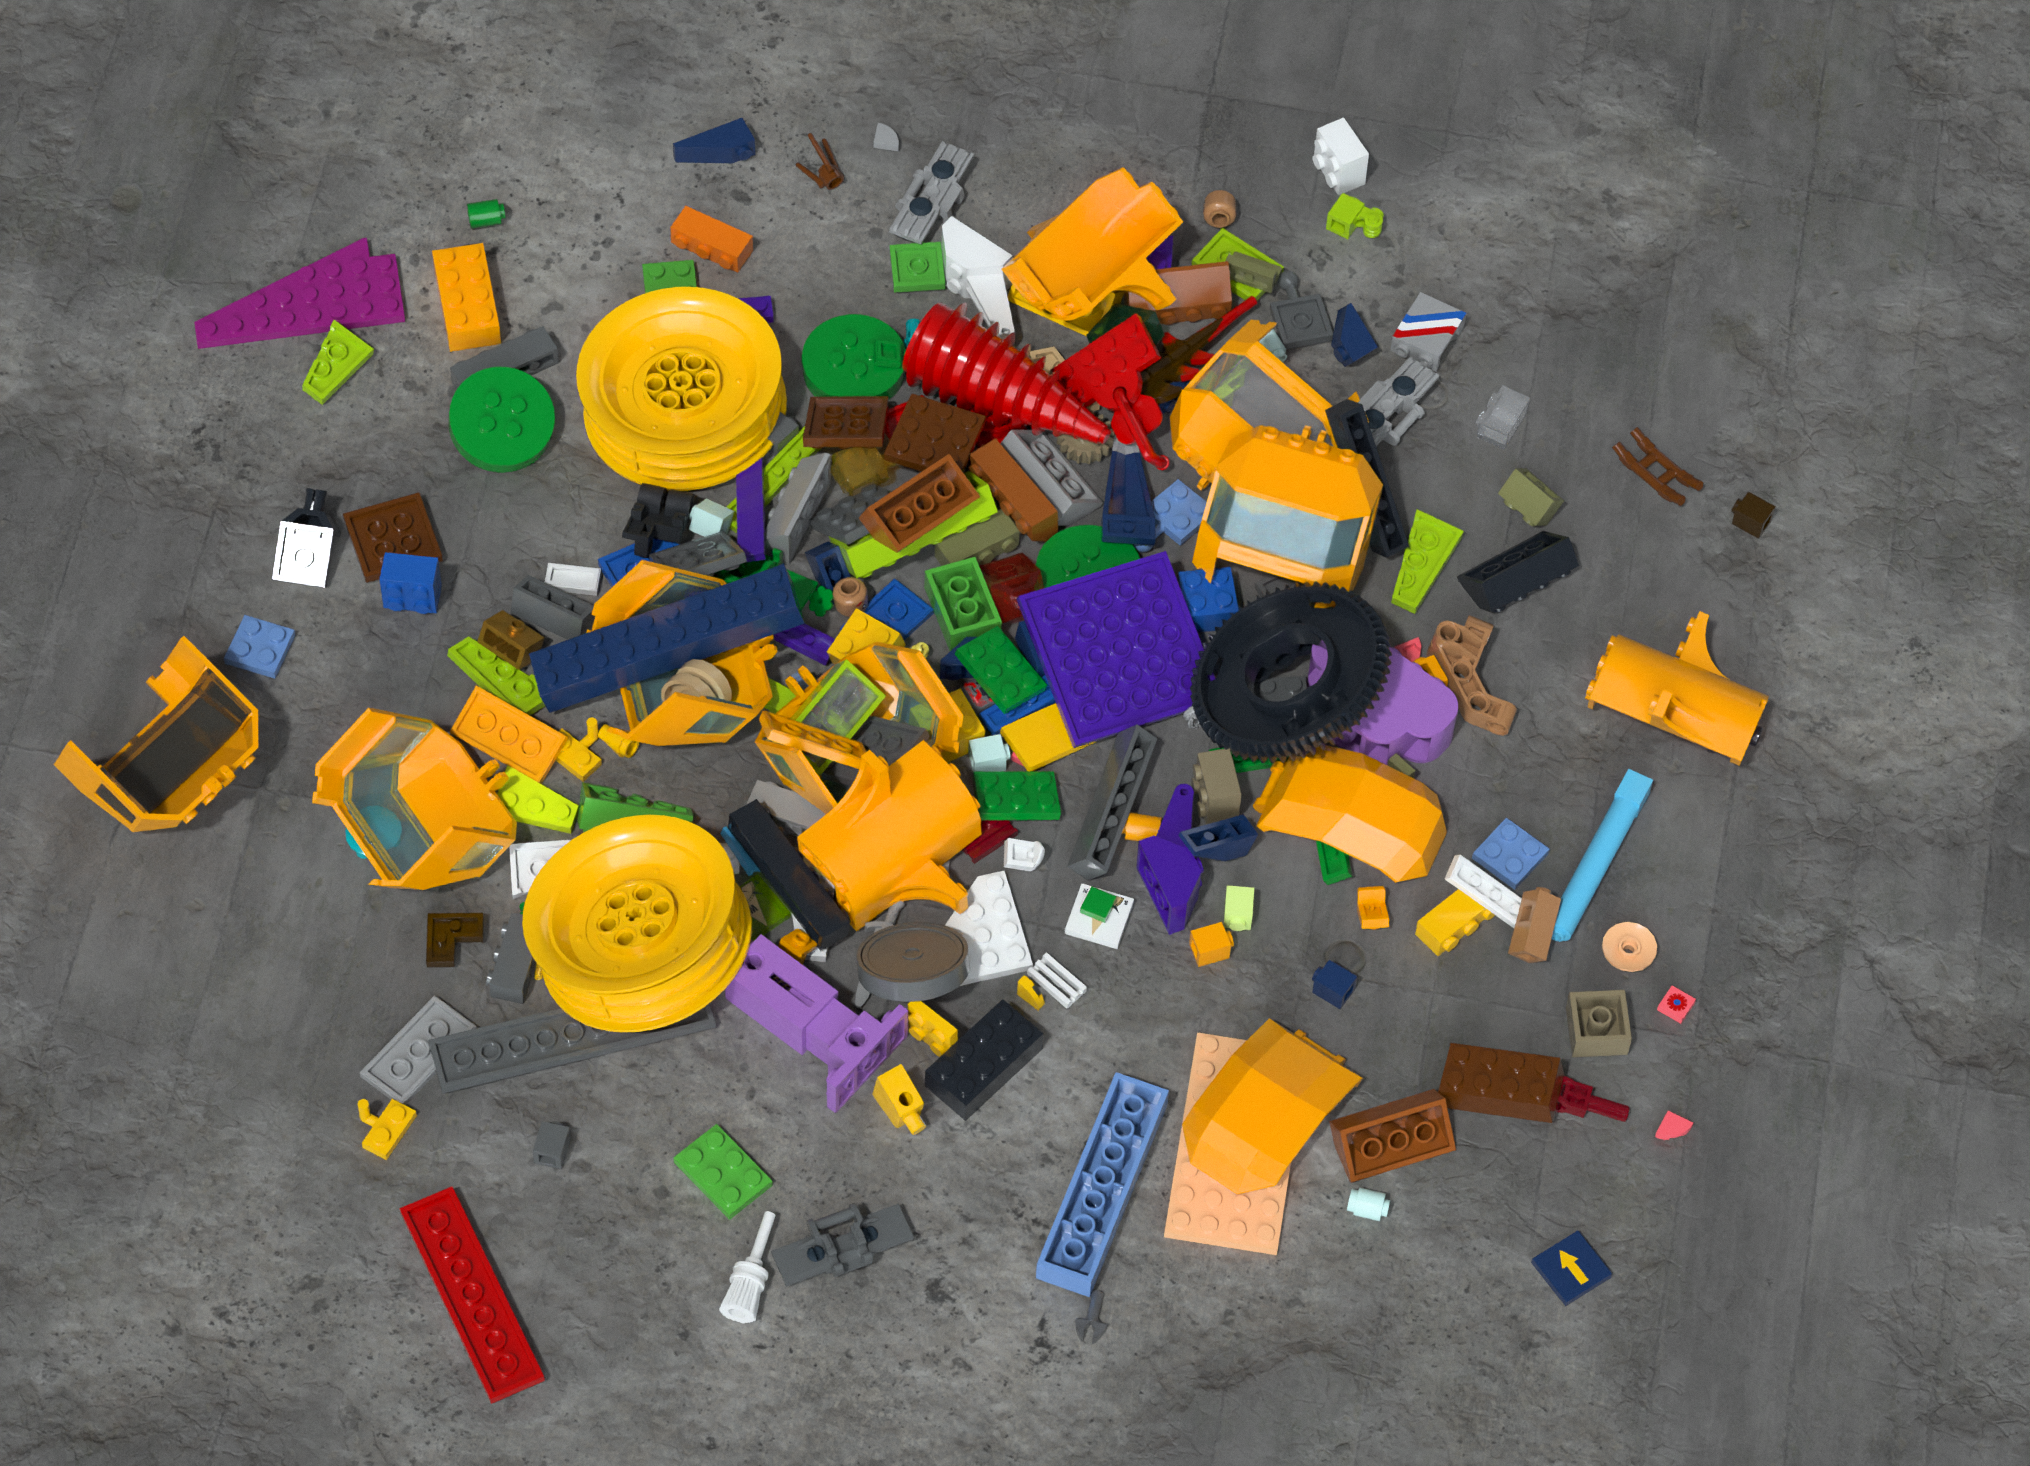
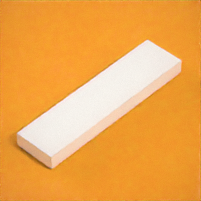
M1455 855L1445 880L1515 928L1522 898L1462 855Z

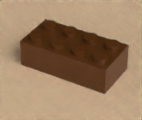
M1450 1043L1438 1091L1445 1097L1448 1109L1553 1123L1564 1072L1561 1058Z

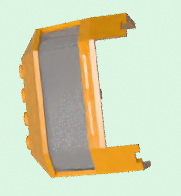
M1251 319L1181 391L1170 415L1172 449L1202 476L1197 485V488L1201 491L1210 482H1213L1217 464L1229 441L1259 425L1272 426L1279 431L1299 435L1302 434L1305 425L1311 426L1310 440L1317 441L1318 434L1321 430L1327 431L1325 442L1330 446L1337 447L1325 412L1332 405L1259 343L1276 326V322H1268L1265 325L1260 324L1259 320ZM1357 391L1348 398L1357 403L1360 401ZM1226 482L1224 493L1228 495V498L1235 503L1240 511L1245 512L1251 518L1288 519L1297 510L1235 491Z

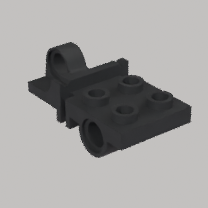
M642 483L638 492L637 503H634L631 509V516L622 533V538L635 540L634 555L649 558L654 539L680 544L682 541V531L684 532L689 521V514L693 506L697 505L698 495Z

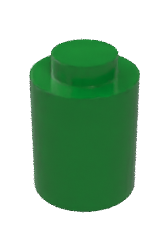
M497 199L467 203L471 229L501 224V219L506 218L503 203L498 204Z

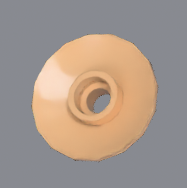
M1624 922L1608 929L1603 937L1602 950L1605 958L1612 966L1622 971L1635 972L1651 965L1656 957L1657 943L1655 937L1647 928L1638 923ZM1629 949L1633 953H1626L1624 950Z

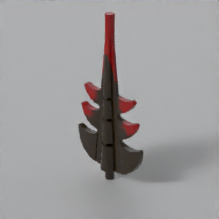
M1250 296L1231 311L1184 340H1179L1169 332H1165L1162 337L1165 352H1159L1161 359L1140 372L1143 381L1140 394L1153 397L1158 405L1178 397L1183 390L1182 387L1173 386L1164 381L1184 382L1193 379L1200 370L1184 364H1207L1214 354L1204 352L1201 349L1233 321L1257 305L1256 298Z

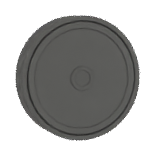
M909 922L883 928L867 937L859 946L856 954L858 978L861 985L871 994L892 1001H923L945 995L959 987L967 978L970 970L968 944L965 938L952 928L929 922Z

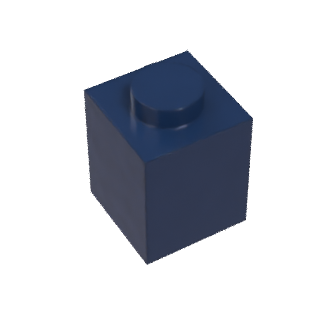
M1329 960L1324 967L1319 966L1313 974L1312 981L1314 985L1312 993L1341 1009L1355 991L1357 976Z

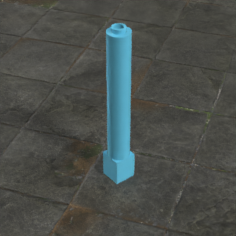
M1628 769L1615 793L1611 806L1561 896L1552 934L1553 940L1559 942L1570 940L1631 824L1638 817L1651 791L1653 779L1631 769Z

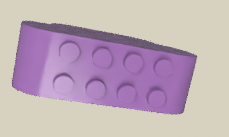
M1314 644L1312 645L1308 672L1309 687L1320 679L1328 660L1327 650ZM1390 647L1392 656L1389 659L1392 664L1388 666L1390 674L1385 675L1388 682L1381 684L1384 692H1376L1380 700H1372L1371 702L1375 708H1366L1365 711L1368 717H1362L1360 725L1352 726L1353 732L1350 733L1345 730L1343 732L1344 739L1338 736L1335 737V745L1341 749L1363 753L1385 765H1388V759L1396 753L1401 758L1411 762H1431L1437 759L1452 742L1458 712L1457 698L1439 678L1432 677L1419 664L1409 661L1396 648Z

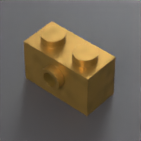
M502 610L483 622L477 642L520 670L531 663L529 653L540 650L545 637Z

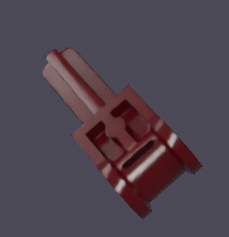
M1566 1076L1563 1077L1558 1098L1559 1104L1557 1103L1555 1112L1568 1113L1584 1118L1586 1111L1622 1122L1627 1120L1630 1111L1628 1106L1591 1095L1592 1086L1576 1082Z

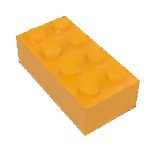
M483 243L433 250L434 272L450 352L501 344L499 321Z

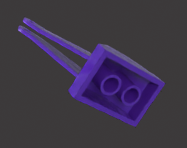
M1180 784L1175 788L1157 835L1139 840L1136 868L1169 935L1185 929L1198 900L1199 889L1202 886L1201 873L1204 872L1200 859L1192 855L1178 836L1180 832L1191 829L1194 791L1188 784Z

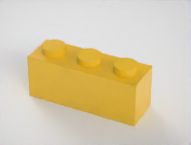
M1458 889L1418 920L1415 935L1439 956L1444 951L1449 952L1454 949L1459 939L1464 935L1470 936L1476 931L1483 920H1490L1495 915Z

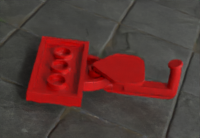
M1134 314L1051 370L1053 373L1060 370L1058 382L1065 389L1073 386L1071 394L1081 404L1084 403L1085 407L1097 402L1100 406L1110 411H1115L1111 427L1118 441L1125 445H1131L1136 442L1143 458L1159 470H1165L1169 467V458L1155 453L1147 437V434L1160 426L1163 418L1162 411L1153 397L1140 394L1143 382L1140 372L1161 359V356L1141 316Z

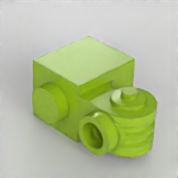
M1342 193L1327 215L1326 229L1349 239L1357 227H1362L1363 234L1366 237L1376 238L1381 234L1384 214L1380 209L1375 207L1369 209L1359 199Z

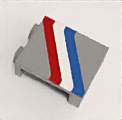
M1420 292L1393 334L1390 351L1402 358L1408 359L1411 356L1424 366L1437 372L1441 355L1454 334L1460 335L1464 329L1466 312Z

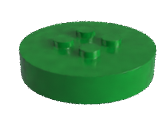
M861 314L841 315L821 323L806 339L802 351V374L807 388L815 397L888 396L890 400L899 391L905 379L906 372L903 371L902 365L906 351L900 336L885 322ZM875 339L901 342L902 364L899 369L874 365Z
M510 367L486 368L465 379L454 393L448 416L450 437L458 452L471 464L497 473L518 471L538 460L551 441L555 423L554 406L543 385L526 372Z
M1073 526L1056 533L1042 546L1036 560V591L1138 560L1140 557L1132 544L1101 542V526Z

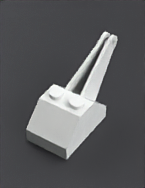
M951 216L942 225L941 249L945 286L951 292L959 294L965 299L971 298L978 311L983 312V319L988 327L999 322L998 336L1005 339L1014 332V326L1006 292L1011 286V281L1001 269L1012 259L1013 255Z

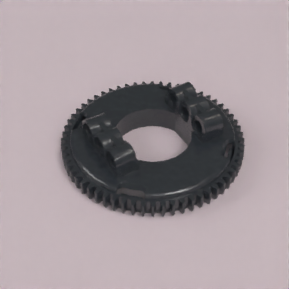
M1306 581L1303 587L1297 582L1294 588H1290L1289 585L1285 584L1284 590L1276 587L1275 592L1271 594L1266 590L1265 596L1260 598L1256 595L1257 600L1253 602L1247 600L1248 605L1243 608L1238 606L1239 611L1233 614L1230 612V619H1222V627H1215L1216 634H1209L1210 642L1203 643L1205 651L1198 652L1200 659L1195 660L1197 668L1192 669L1194 676L1190 679L1192 682L1190 687L1192 694L1190 697L1193 702L1194 713L1200 726L1212 742L1216 743L1220 749L1224 748L1227 750L1230 748L1234 757L1240 755L1243 760L1249 757L1252 762L1259 758L1261 763H1265L1268 757L1273 764L1277 757L1284 763L1286 756H1290L1291 760L1295 761L1296 756L1305 758L1309 752L1315 755V748L1320 747L1324 751L1325 743L1329 742L1335 745V737L1338 736L1344 739L1343 732L1345 730L1350 733L1353 732L1351 727L1360 725L1362 717H1368L1365 711L1366 708H1375L1371 701L1380 700L1376 692H1384L1381 684L1388 682L1385 675L1390 674L1388 666L1392 664L1389 659L1392 653L1389 649L1391 644L1388 640L1387 629L1379 615H1377L1376 611L1366 600H1363L1360 595L1354 594L1352 590L1347 591L1345 587L1339 589L1336 584L1330 587L1326 582L1321 586L1317 581L1311 586ZM1332 601H1335L1336 607L1333 609L1311 608V602L1330 604ZM1313 644L1327 650V665L1317 683L1285 701H1267L1254 695V684L1265 681L1276 669L1287 668L1298 656L1310 654ZM1218 658L1224 659L1217 678L1209 681L1208 675H1212Z

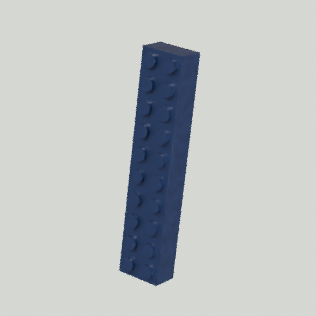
M782 564L529 653L539 695L548 712L551 713L682 667L692 659L702 660L804 624V619L792 579L785 565Z

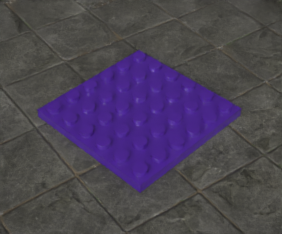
M1166 551L1018 596L1017 602L1073 748L1117 735L1119 732L1134 725L1142 727L1183 714L1188 708L1192 707L1193 702L1190 697L1192 694L1190 690L1192 682L1190 679L1194 676L1192 669L1197 668L1195 660L1200 659L1198 652L1204 651V648ZM1213 673L1212 675H1208L1209 681H1213L1215 679Z

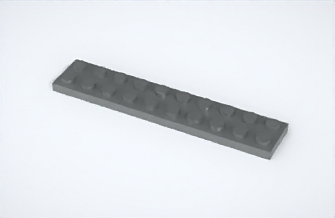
M709 1003L691 1016L661 1028L641 1032H611L587 1026L559 1008L428 1041L443 1094L716 1028V1022Z

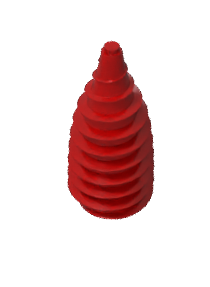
M939 302L921 320L908 344L902 366L903 371L907 373L908 386L916 387L922 383L925 396H933L939 392L940 402L950 404L957 399L958 408L969 410L974 407V413L986 417L993 413V424L995 427L1003 426L1011 419L1012 430H1023L1028 425H1031L1032 433L1035 436L1050 430L1053 431L1055 437L1066 434L1073 436L1074 439L1080 438L1095 444H1105L1111 434L1108 426L1100 421L1098 417L1094 416L1084 406V403L1081 404L1071 394L1073 386L1065 389L1058 382L1060 370L1049 375L1044 369L1046 356L1034 362L1029 357L1031 344H1027L1020 350L1015 348L1014 332L1005 339L999 337V322L986 329L982 326L983 312L976 314L972 319L966 317L967 303L965 302L955 310Z

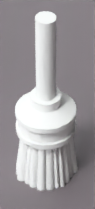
M766 1211L764 1213L750 1257H746L745 1261H739L734 1264L733 1273L729 1279L731 1285L719 1308L723 1316L743 1324L756 1321L760 1294L764 1291V1283L768 1279V1272L762 1267L763 1262L761 1258L776 1216L772 1212Z

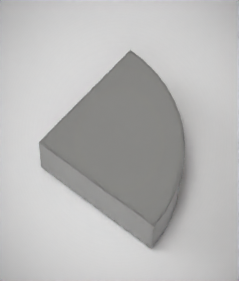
M878 123L873 148L899 151V140L895 131L885 124Z

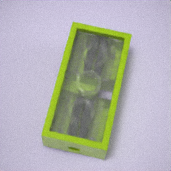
M846 659L835 664L790 719L851 739L886 695ZM802 751L818 776L832 762V760Z

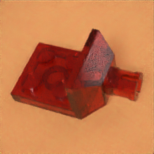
M1023 552L979 566L1002 624L1023 617L1017 602L1018 596L1044 588L1040 569Z

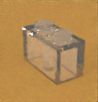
M1502 385L1497 394L1493 393L1487 404V407H1489L1487 411H1482L1477 418V437L1505 450L1528 413L1530 398Z

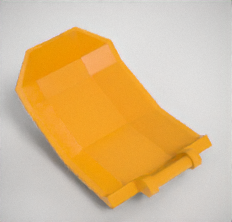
M1325 745L1324 751L1320 747L1315 748V755L1309 752L1305 758L1296 756L1295 761H1292L1289 756L1287 762L1275 761L1270 769L1271 775L1262 794L1256 798L1253 804V808L1257 812L1262 813L1256 826L1263 832L1273 830L1324 842L1380 870L1395 883L1428 875L1447 831L1438 795L1422 782L1363 753Z
M1271 1018L1232 1054L1182 1123L1190 1164L1236 1194L1276 1186L1290 1163L1323 1119L1354 1087H1358L1363 1079L1344 1066L1346 1059L1341 1055L1335 1056L1307 1038V1034L1302 1030L1298 1029L1295 1033H1292Z

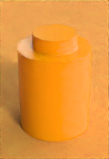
M1129 813L1122 833L1126 834V840L1132 841L1156 836L1162 817Z

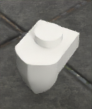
M1008 838L1004 842V867L1033 871L1044 858L1045 849L1039 841L1030 842Z

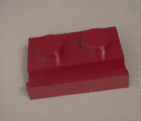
M982 820V834L963 848L962 851L969 855L975 864L1004 845L1008 838L1013 839L1016 837L1018 830L1010 824L1009 820Z

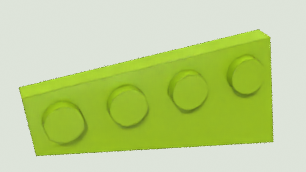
M1417 509L1409 535V547L1405 549L1391 603L1415 614L1461 541L1464 531Z
M468 636L448 649L447 656L485 691L530 716L545 706L539 695L535 675L531 674L529 676L518 670L508 662L498 658L496 654L479 644L476 640Z

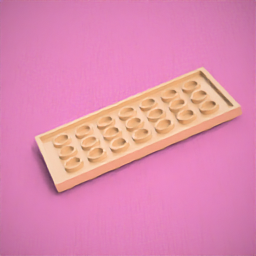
M1197 1032L1183 1122L1194 1104L1232 1054L1246 1040ZM1182 1127L1164 1237L1277 1255L1290 1165L1276 1186L1236 1194L1190 1164Z

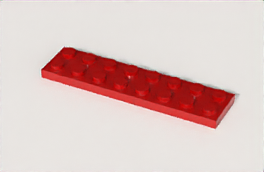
M451 1186L399 1208L406 1227L490 1403H495L545 1381L539 1364L453 1187Z

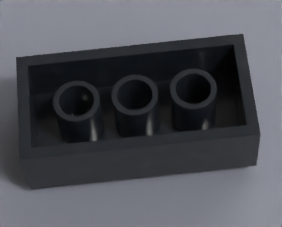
M1002 999L925 1070V1087L966 1121L1043 1049L1044 1033Z

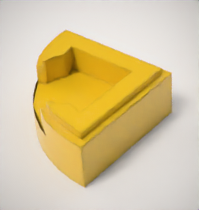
M1024 975L1018 981L1017 995L1039 1011L1045 1004L1043 995L1036 994L1032 988L1034 986L1033 981Z

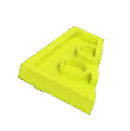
M507 765L505 773L509 779L498 790L497 795L517 822L571 834L578 815L579 806Z

